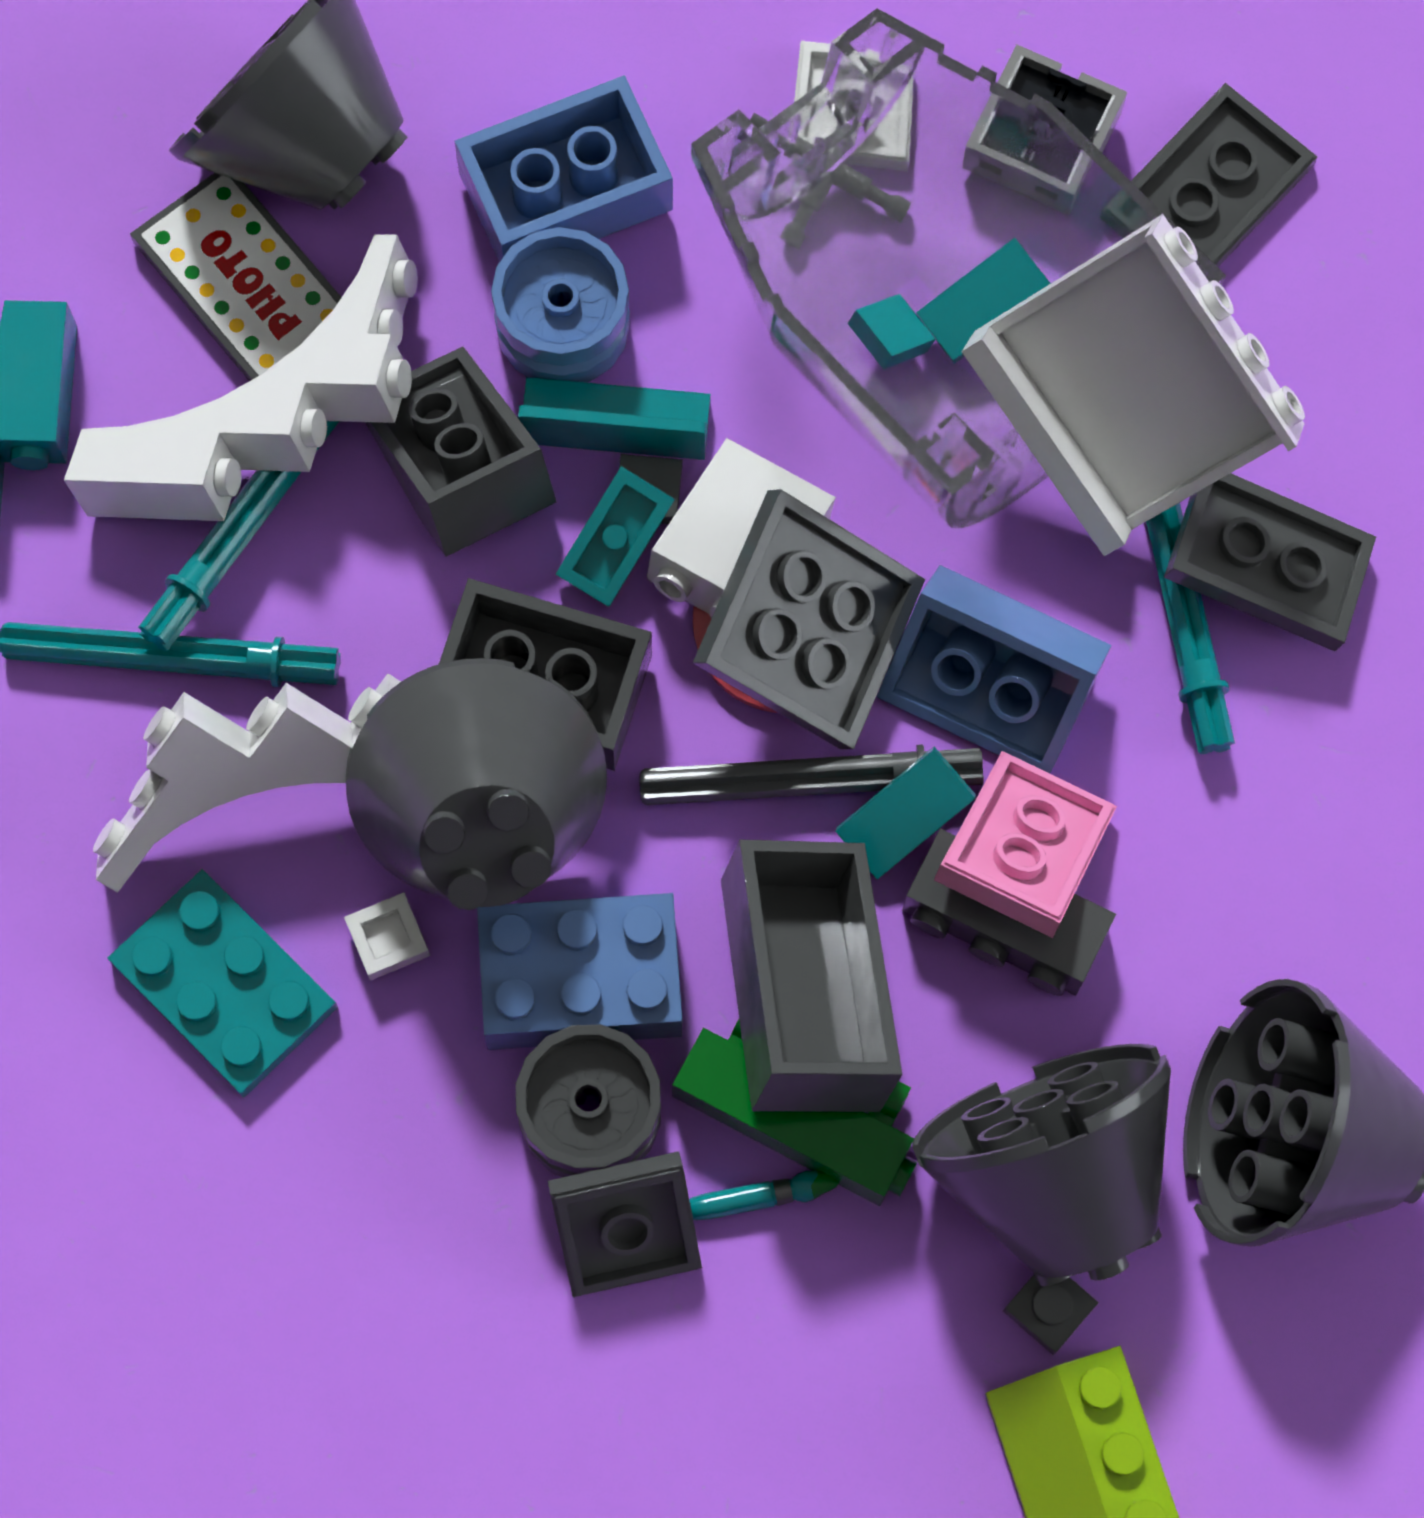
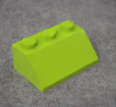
M1121 1346L1054 1366L985 1393L1025 1518H1179Z

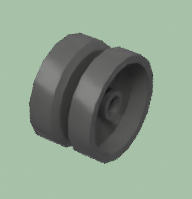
M601 1024L572 1025L545 1037L526 1057L516 1081V1114L520 1130L530 1153L547 1170L560 1177L642 1160L651 1151L661 1125L660 1078L649 1054L628 1034ZM587 1095L599 1097V1107L593 1111H583L577 1105H584Z

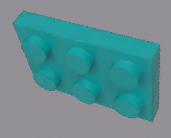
M203 869L107 957L110 963L243 1098L338 1008L336 1002Z

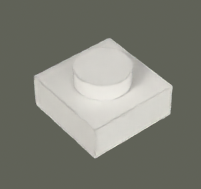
M404 892L344 917L370 981L430 956Z

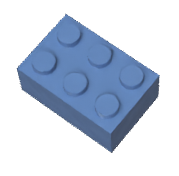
M625 75L455 140L459 175L499 262L512 245L536 231L563 227L586 231L600 239L673 210V177Z
M673 893L515 903L477 908L483 1026L488 1050L537 1047L545 1037L572 1025L601 1024L628 1034L633 1040L682 1037V1008Z

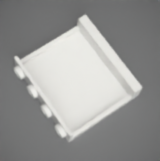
M1163 214L975 330L961 351L1103 556L1125 545L1132 529L1282 443L1287 451L1297 447L1305 425L1302 421L1305 419L1304 410L1295 393L1287 386L1279 387L1267 369L1269 367V359L1260 341L1251 333L1244 335L1232 317L1234 308L1225 289L1216 280L1211 282L1207 280L1195 262L1198 260V254L1190 237L1182 228L1178 226L1172 228Z

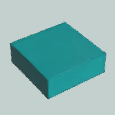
M900 293L855 310L847 323L883 370L927 353L936 340Z

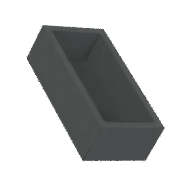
M739 839L721 878V887L752 1111L880 1112L900 1080L902 1069L865 843Z

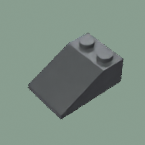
M463 346L411 371L412 384L410 393L406 398H402L395 423L365 422L417 516L445 557L557 502L541 448Z

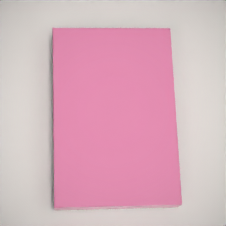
M1002 751L945 855L934 881L1053 938L1117 806Z

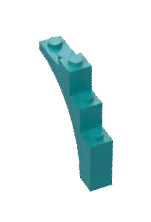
M4 301L0 322V515L5 462H9L13 466L24 470H42L48 467V463L67 464L77 325L67 302Z

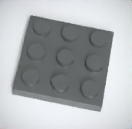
M782 489L768 490L693 663L837 748L854 749L926 579Z

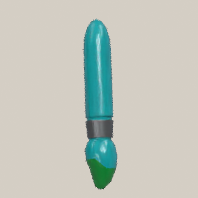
M811 1170L798 1173L792 1179L772 1180V1182L765 1181L694 1196L689 1200L693 1220H709L771 1208L775 1205L780 1206L791 1203L794 1200L804 1203L813 1201L819 1196L837 1188L839 1182L823 1172Z

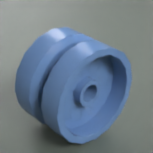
M557 227L533 232L509 248L496 267L491 293L500 348L515 370L530 378L589 383L611 369L626 347L630 327V311L628 307L629 287L624 266L610 246L586 231Z

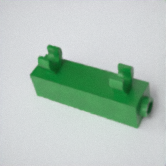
M739 1019L728 1040L703 1027L672 1084V1097L810 1170H817L829 1175L839 1182L838 1185L878 1206H881L888 1191L899 1197L901 1196L918 1161L907 1156L914 1138L892 1127L911 1087L898 1081L880 1112H869L867 1114L865 1112L752 1111Z

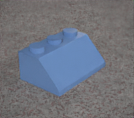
M939 565L918 598L877 694V698L999 756L1003 751L1043 771L1051 773L1112 645Z

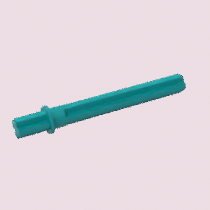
M326 421L327 433L325 440L339 421ZM255 471L230 504L225 520L218 521L177 575L170 574L165 579L166 591L138 626L141 630L139 634L147 642L154 643L160 650L168 651L196 612H205L209 608L210 600L208 597L301 472Z
M1179 502L1146 521L1183 684V689L1178 693L1179 699L1182 703H1187L1198 753L1205 755L1213 751L1219 753L1231 749L1230 745L1235 744L1224 697L1230 689L1228 682L1220 678L1201 593L1164 578L1183 520V513Z
M14 622L3 624L0 631V653L6 659L270 680L272 687H280L282 681L337 685L341 664L339 648L285 644L284 637L277 636L274 642L179 635L170 649L163 651L154 643L147 642L139 634L140 632Z

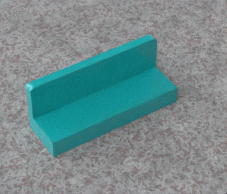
M526 377L523 405L519 406L518 419L536 443L541 446L705 460L711 394Z

